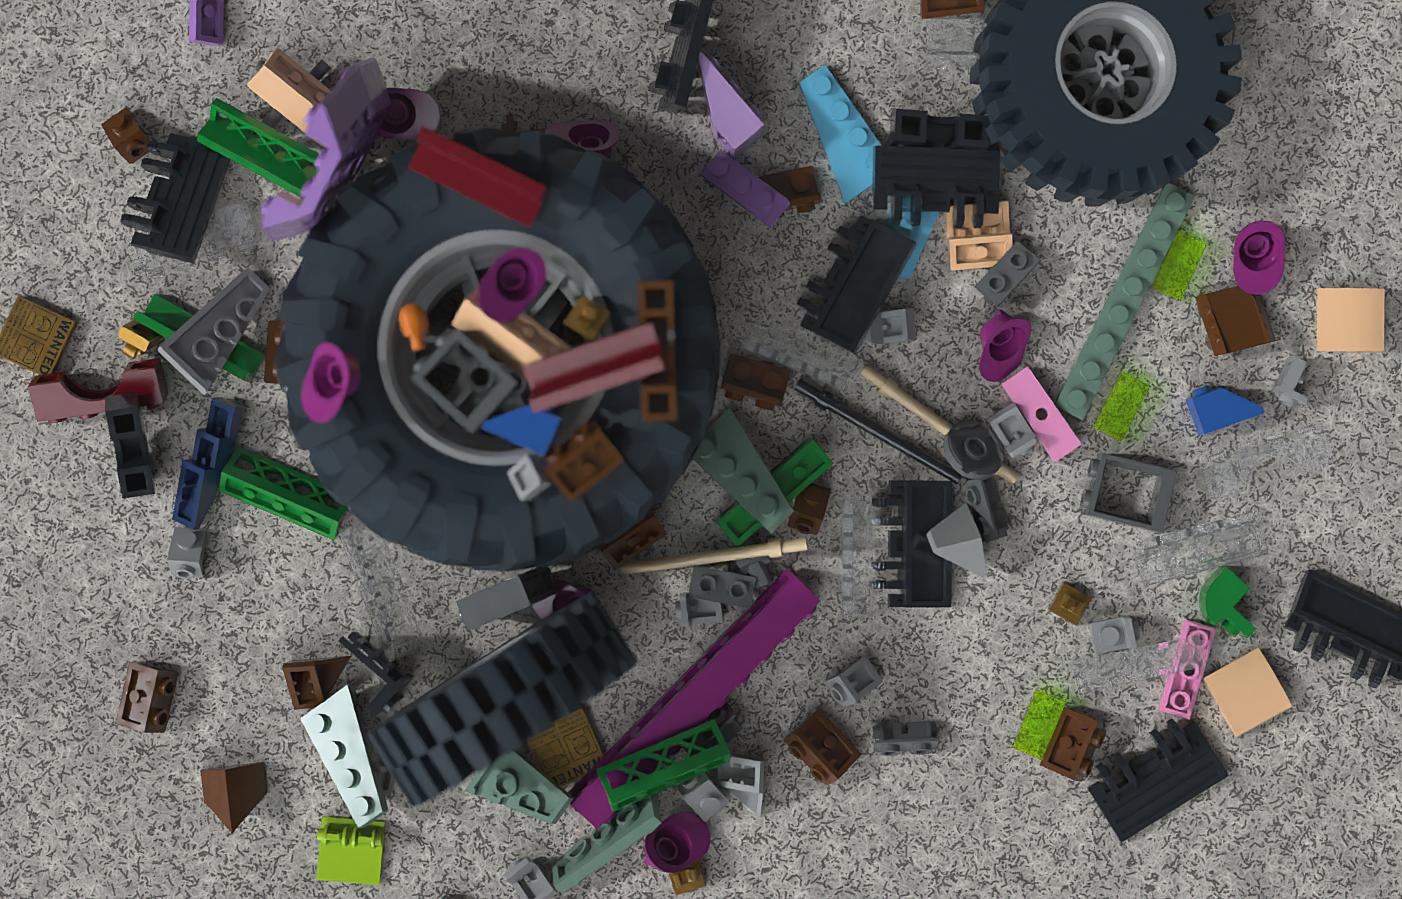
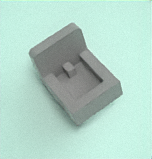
M905 308L879 312L866 335L867 344H892L916 340L914 309Z
M1014 402L987 418L1011 458L1027 454L1033 449L1034 444L1039 441Z
M174 528L167 558L172 575L182 579L203 577L202 560L208 535L205 529Z
M689 592L680 594V600L675 602L677 619H682L683 627L690 626L691 624L724 621L723 603L688 597Z
M706 773L675 785L684 800L704 822L708 821L729 803L725 795Z
M529 857L515 861L509 867V871L503 875L506 882L513 885L521 899H551L558 893L541 866Z

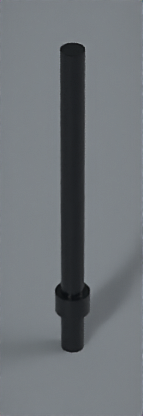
M801 379L797 382L794 390L814 401L816 407L823 411L826 409L830 410L953 483L958 484L961 480L962 475L951 466L833 398L834 395L823 389L820 391Z

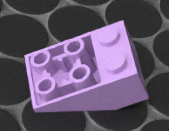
M700 52L698 70L713 136L730 156L735 159L763 135L764 124L762 120L764 116L754 104L748 106L741 97L744 93L733 80L726 81L721 74L723 69L717 60L711 55L707 58Z

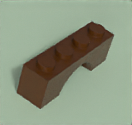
M673 281L638 282L639 325L648 322L653 324L666 358L664 370L641 377L642 422L677 421Z

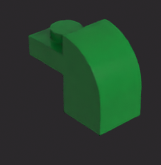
M1219 566L1205 581L1199 594V608L1208 624L1216 626L1222 619L1221 626L1233 637L1240 635L1241 637L1248 638L1256 628L1233 606L1250 588L1227 566Z

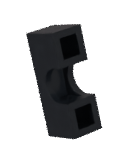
M895 109L890 119L889 146L987 150L990 138L986 128L991 122L988 115L959 113L954 117H935L928 115V111Z
M138 392L105 397V415L110 440L114 443L122 499L155 494V478Z

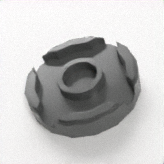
M963 420L954 424L944 436L943 449L945 457L951 467L962 476L972 480L990 478L1000 469L1001 463L1004 460L1003 444L992 429H985L980 426L982 423L975 420Z

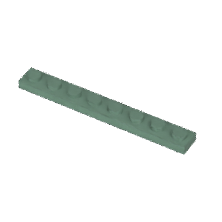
M1171 183L1162 188L1054 403L1057 409L1080 421L1084 419L1195 195Z

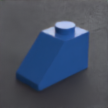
M1210 385L1193 390L1194 397L1186 399L1198 435L1207 434L1265 413L1262 406L1224 388L1212 390Z
M531 405L487 420L482 428L545 456L550 450L563 420L556 417L559 410L553 407L534 413Z

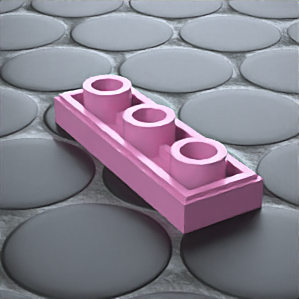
M1028 366L1000 384L1011 401L1015 403L1029 427L1054 462H1057L1081 445L1075 433ZM1039 408L1045 411L1046 415L1043 420L1037 419L1035 415Z
M1184 619L1158 710L1186 719L1191 718L1217 628ZM1187 664H1191L1193 668L1189 675L1184 673V667Z

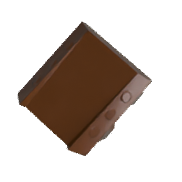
M1239 286L1195 297L1199 316L1202 318L1207 332L1205 337L1206 344L1213 351L1214 356L1276 341L1261 295L1249 294Z

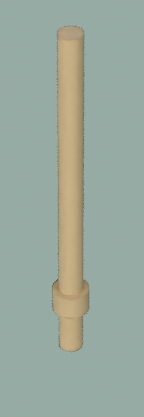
M868 364L860 372L861 376L879 388L878 392L887 398L891 396L943 435H946L953 427V425L898 387L899 383L890 376L884 377ZM1004 462L1001 463L1000 469L996 472L1012 484L1020 476L1017 471Z
M807 537L784 541L782 538L768 539V543L630 561L621 565V572L623 575L768 555L770 558L784 557V553L809 550Z

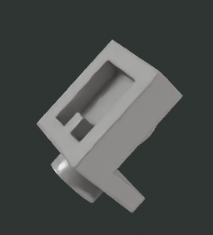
M1296 356L1287 358L1271 391L1279 395L1278 401L1292 408H1296V405H1307L1310 398L1294 391L1295 387L1299 388L1306 377L1304 368L1307 364L1306 361Z
M1125 615L1088 623L1095 654L1126 648H1137L1136 640H1140V632L1137 622H1132L1131 617Z
M866 655L856 660L838 675L826 681L830 688L831 696L843 707L857 702L883 682Z

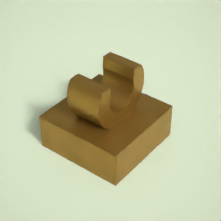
M582 294L564 324L589 340L594 341L611 315V312Z
M132 320L121 327L117 337L127 342L122 353L131 359H135L136 355H141L142 351L146 352L157 346L162 335Z
M1063 582L1048 610L1077 626L1092 598Z
M698 860L679 872L669 873L676 896L706 886Z

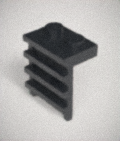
M351 632L348 638L354 642L353 644L342 636L338 642L387 683L366 709L375 716L383 711L388 714L404 698L400 692L413 676L410 673L404 676L396 670L399 664L395 660L387 663L381 657L384 654L381 648L373 651L366 645L370 641L367 636L358 638Z

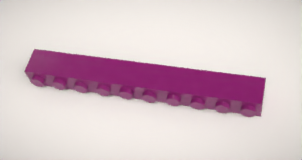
M787 568L751 604V608H748L567 792L574 798L570 805L596 829L603 823L607 824L610 822L617 811L613 812L609 805L607 794L598 776L597 769L704 724L706 718L714 710L720 709L727 702L728 695L736 687L739 688L748 681L750 673L758 665L768 661L772 655V650L780 642L788 640L793 635L794 628L803 619H808L817 609L816 605L820 600ZM675 745L670 747L666 758L670 755H675L682 746ZM663 751L656 754L662 756ZM648 757L640 760L636 771L647 775L655 772L659 761ZM630 764V765H628V766H626V767L632 769L633 764ZM620 770L607 774L606 776L612 790L625 785L629 774ZM634 776L632 781L637 780L639 778Z

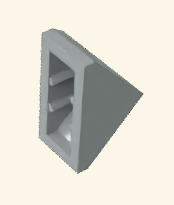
M964 503L933 527L926 535L933 553L984 577L987 574L982 538L967 503Z
M730 754V762L714 769L713 783L716 786L723 787L761 817L765 767L764 756Z

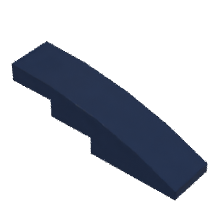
M222 397L212 398L207 427L197 429L192 459L182 460L172 520L193 530L200 528L218 491L221 472L230 459L237 437L243 406Z

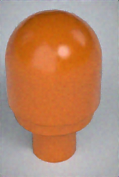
M408 303L399 312L401 331L404 332V337H410L412 351L426 349L423 334L428 333L427 328L429 327L426 312L421 305Z

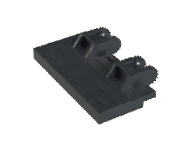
M675 0L669 5L668 11L672 13L671 20L665 22L663 30L678 36L675 38L670 62L660 61L654 65L653 72L657 76L656 80L650 83L648 89L649 92L664 95L660 98L658 111L675 112L687 107L713 0Z
M170 133L167 143L150 141L147 150L154 155L171 159V162L144 158L140 166L147 172L169 177V179L155 176L147 199L130 196L127 201L128 207L143 213L152 214L151 218L126 213L122 214L120 222L131 229L149 233L147 235L134 232L130 243L131 246L145 249L148 253L195 264L231 159L201 144L197 139Z
M900 146L873 147V210H887L888 197H891L892 225H900L902 220V197L911 198V226H919L921 223V205L922 212L949 213L950 199H953V226L955 228L963 227L965 221V200H973V228L982 227L984 214H999L1000 150Z
M862 215L858 219L855 228L864 232V236L843 226H839L837 230L840 237L858 245L854 254L833 243H830L827 248L831 253L849 262L847 264L836 259L824 280V283L833 287L834 290L830 291L812 281H809L806 286L810 292L827 299L824 308L822 309L814 305L807 299L799 298L797 302L798 306L818 316L816 319L806 314L800 323L801 327L856 355L917 245L915 241Z
M889 480L888 494H902V499L872 498V506H898V518H872V525L902 526V530H888V557H901V562H871V569L876 571L897 569V581H871V589H901V594H888V607L950 608L952 602V562L933 553L926 534L952 513V481Z
M1311 569L1307 570L1284 628L1297 633L1292 649L1301 653L1307 645L1311 631L1314 630L1319 634L1311 651V659L1319 661L1324 655L1332 635L1334 637L1329 649L1354 660L1350 672L1351 678L1358 680L1362 677L1369 657L1376 661L1369 676L1368 686L1374 689L1378 688L1389 662L1391 665L1387 676L1398 682L1402 681V612Z
M1174 719L1166 722L1169 732L1179 744V747L1172 751L1168 748L1160 732L1156 729L1149 732L1162 757L1159 758L1151 747L1130 760L1129 762L1136 772L1135 774L1132 773L1119 752L1112 755L1114 763L1126 778L1119 784L1115 783L1106 765L1102 762L1096 765V769L1109 790L1105 792L1099 781L1093 783L1087 789L1121 843L1229 776L1195 721L1183 728L1189 738L1188 741Z

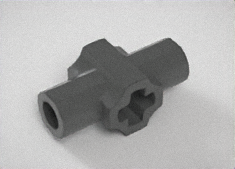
M751 535L740 546L762 544L760 537L754 539L753 535ZM769 556L735 560L742 575L748 573L749 576L756 577L755 589L774 581L766 565L771 562Z

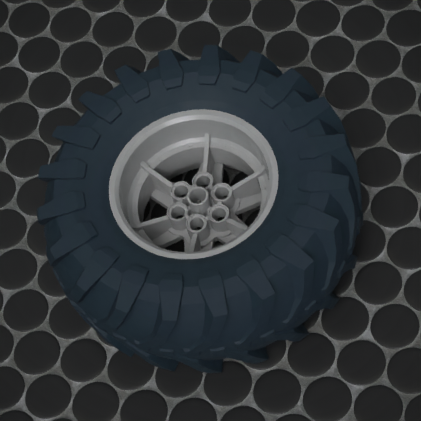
M491 128L465 130L453 133L454 138L449 140L547 188L548 194L532 226L526 227L412 171L409 168V164L420 144L419 142L391 155L392 163L358 176L336 197L340 203L338 207L314 225L306 236L297 254L303 258L302 262L282 293L278 320L285 321L286 323L283 324V332L275 359L277 377L280 388L287 387L288 389L285 394L287 398L289 428L297 445L303 452L309 451L308 458L325 490L337 502L343 505L348 504L351 507L350 512L371 532L393 544L406 546L409 552L444 565L472 567L473 570L517 571L540 566L546 567L585 555L610 543L632 526L637 525L664 500L681 475L687 470L702 442L716 398L720 374L721 346L716 317L717 309L705 268L693 250L694 246L677 218L655 194L620 164L600 153L586 150L552 134L535 131H521V134ZM518 247L531 248L540 254L545 262L547 271L545 283L523 312L548 331L552 328L569 301L574 307L582 294L611 312L595 340L639 326L638 282L673 281L677 421L642 422L641 377L569 401L566 407L556 416L561 418L563 422L550 450L558 445L563 446L572 439V434L582 425H590L592 422H596L604 435L625 460L571 503L554 482L546 490L540 491L532 500L521 501L507 472L527 453L536 452L503 437L486 436L478 433L475 435L471 434L410 379L415 374L412 368L421 359V356L426 355L430 357L438 349L435 343L440 336L447 330L453 332L456 327L428 325V333L423 334L426 349L412 351L410 337H404V332L401 331L399 321L401 308L408 303H417L424 308L428 321L438 302L451 289L462 282L466 299L480 285L493 262L510 249ZM585 337L586 343L592 342L591 340ZM460 342L441 361L461 368V373L446 399L466 417H469L501 381L476 356L463 354ZM332 343L338 346L341 351L354 352L359 356L358 365L361 379L358 388L343 399L335 417L328 422L318 423L311 420L305 413L302 405L301 391L315 350L321 344ZM478 344V347L509 375H519ZM478 369H487L489 372V381L484 386H476L473 381V375ZM520 376L522 379L520 389L513 392L502 404L506 413L530 405L529 399L532 391L528 381ZM537 453L541 462L545 460V456Z

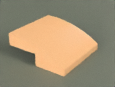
M1007 199L999 200V214H984V222L981 228H973V202L965 203L963 227L955 228L953 226V204H950V212H945L951 271L993 267L1013 246L1012 234L1010 233L1009 201Z
M1317 288V352H1385V289Z
M1259 648L1203 678L1206 687L1220 707L1223 718L1236 738L1292 708L1283 687Z

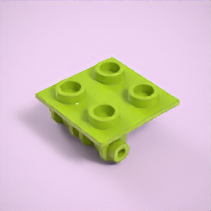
M322 816L321 828L318 829L317 841H320L316 880L380 885L385 822L374 821L365 828H358L354 819Z

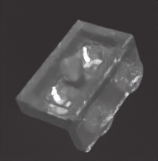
M926 19L925 68H935L938 70L967 68L970 70L979 59L980 54L973 51L976 38L987 25L984 23L985 19Z

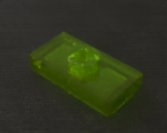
M1178 231L1150 289L1180 302L1207 243Z
M1123 371L1120 372L1092 428L1118 442H1122L1150 385Z
M1035 689L1011 747L1042 760L1066 701Z

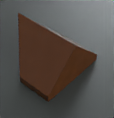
M351 656L291 660L283 663L282 669L294 710L316 708L323 703Z
M264 762L200 770L204 802L231 833L237 829L267 794Z

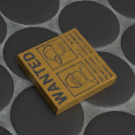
M18 296L0 333V357L39 375L55 373L78 322Z
M583 707L553 723L554 726L528 740L540 770L560 787L581 779L604 756Z

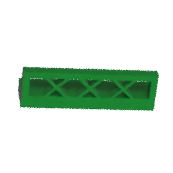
M217 97L211 103L209 120L198 132L197 141L300 197L308 179L312 180L319 170L307 164L305 159L315 164L319 153ZM220 113H222V114L226 115L227 117H229V119H230L232 122H230V121H228L227 119L221 117V116H220ZM249 129L255 131L259 137L252 134ZM278 145L284 147L287 152L281 150Z
M154 294L145 312L137 311L133 320L169 338L194 315ZM239 340L222 369L243 381L251 383L266 355Z
M808 437L771 469L770 473L788 502H790L834 463L818 444ZM737 501L732 503L714 519L737 547L762 526Z
M239 446L221 472L219 492L331 540L336 539L340 531L342 518L347 512L349 505L341 504L338 510L326 506L323 500L333 497L325 490L319 480ZM242 459L252 463L255 469L244 471L235 466ZM275 473L282 476L283 482L272 483L266 479L265 475ZM306 486L311 489L313 494L300 495L296 493L294 487Z
M715 719L603 766L597 769V773L607 794L609 805L612 811L615 812L730 762V751ZM712 730L718 745L709 749L695 745L700 734ZM693 738L691 743L686 742V740ZM675 745L688 748L685 759L678 762L666 758L669 748ZM663 751L662 756L656 754ZM692 751L698 752L697 754L691 756ZM647 757L659 761L655 772L648 775L636 771L640 760ZM663 763L669 765L665 768H662ZM633 764L632 769L626 766ZM616 770L628 773L629 777L626 784L612 790L606 775ZM634 776L639 778L637 780L632 781Z

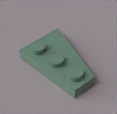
M518 750L509 755L508 753L488 768L479 773L477 772L465 789V792L489 799V801L513 808L518 812L550 824L558 822L574 799Z

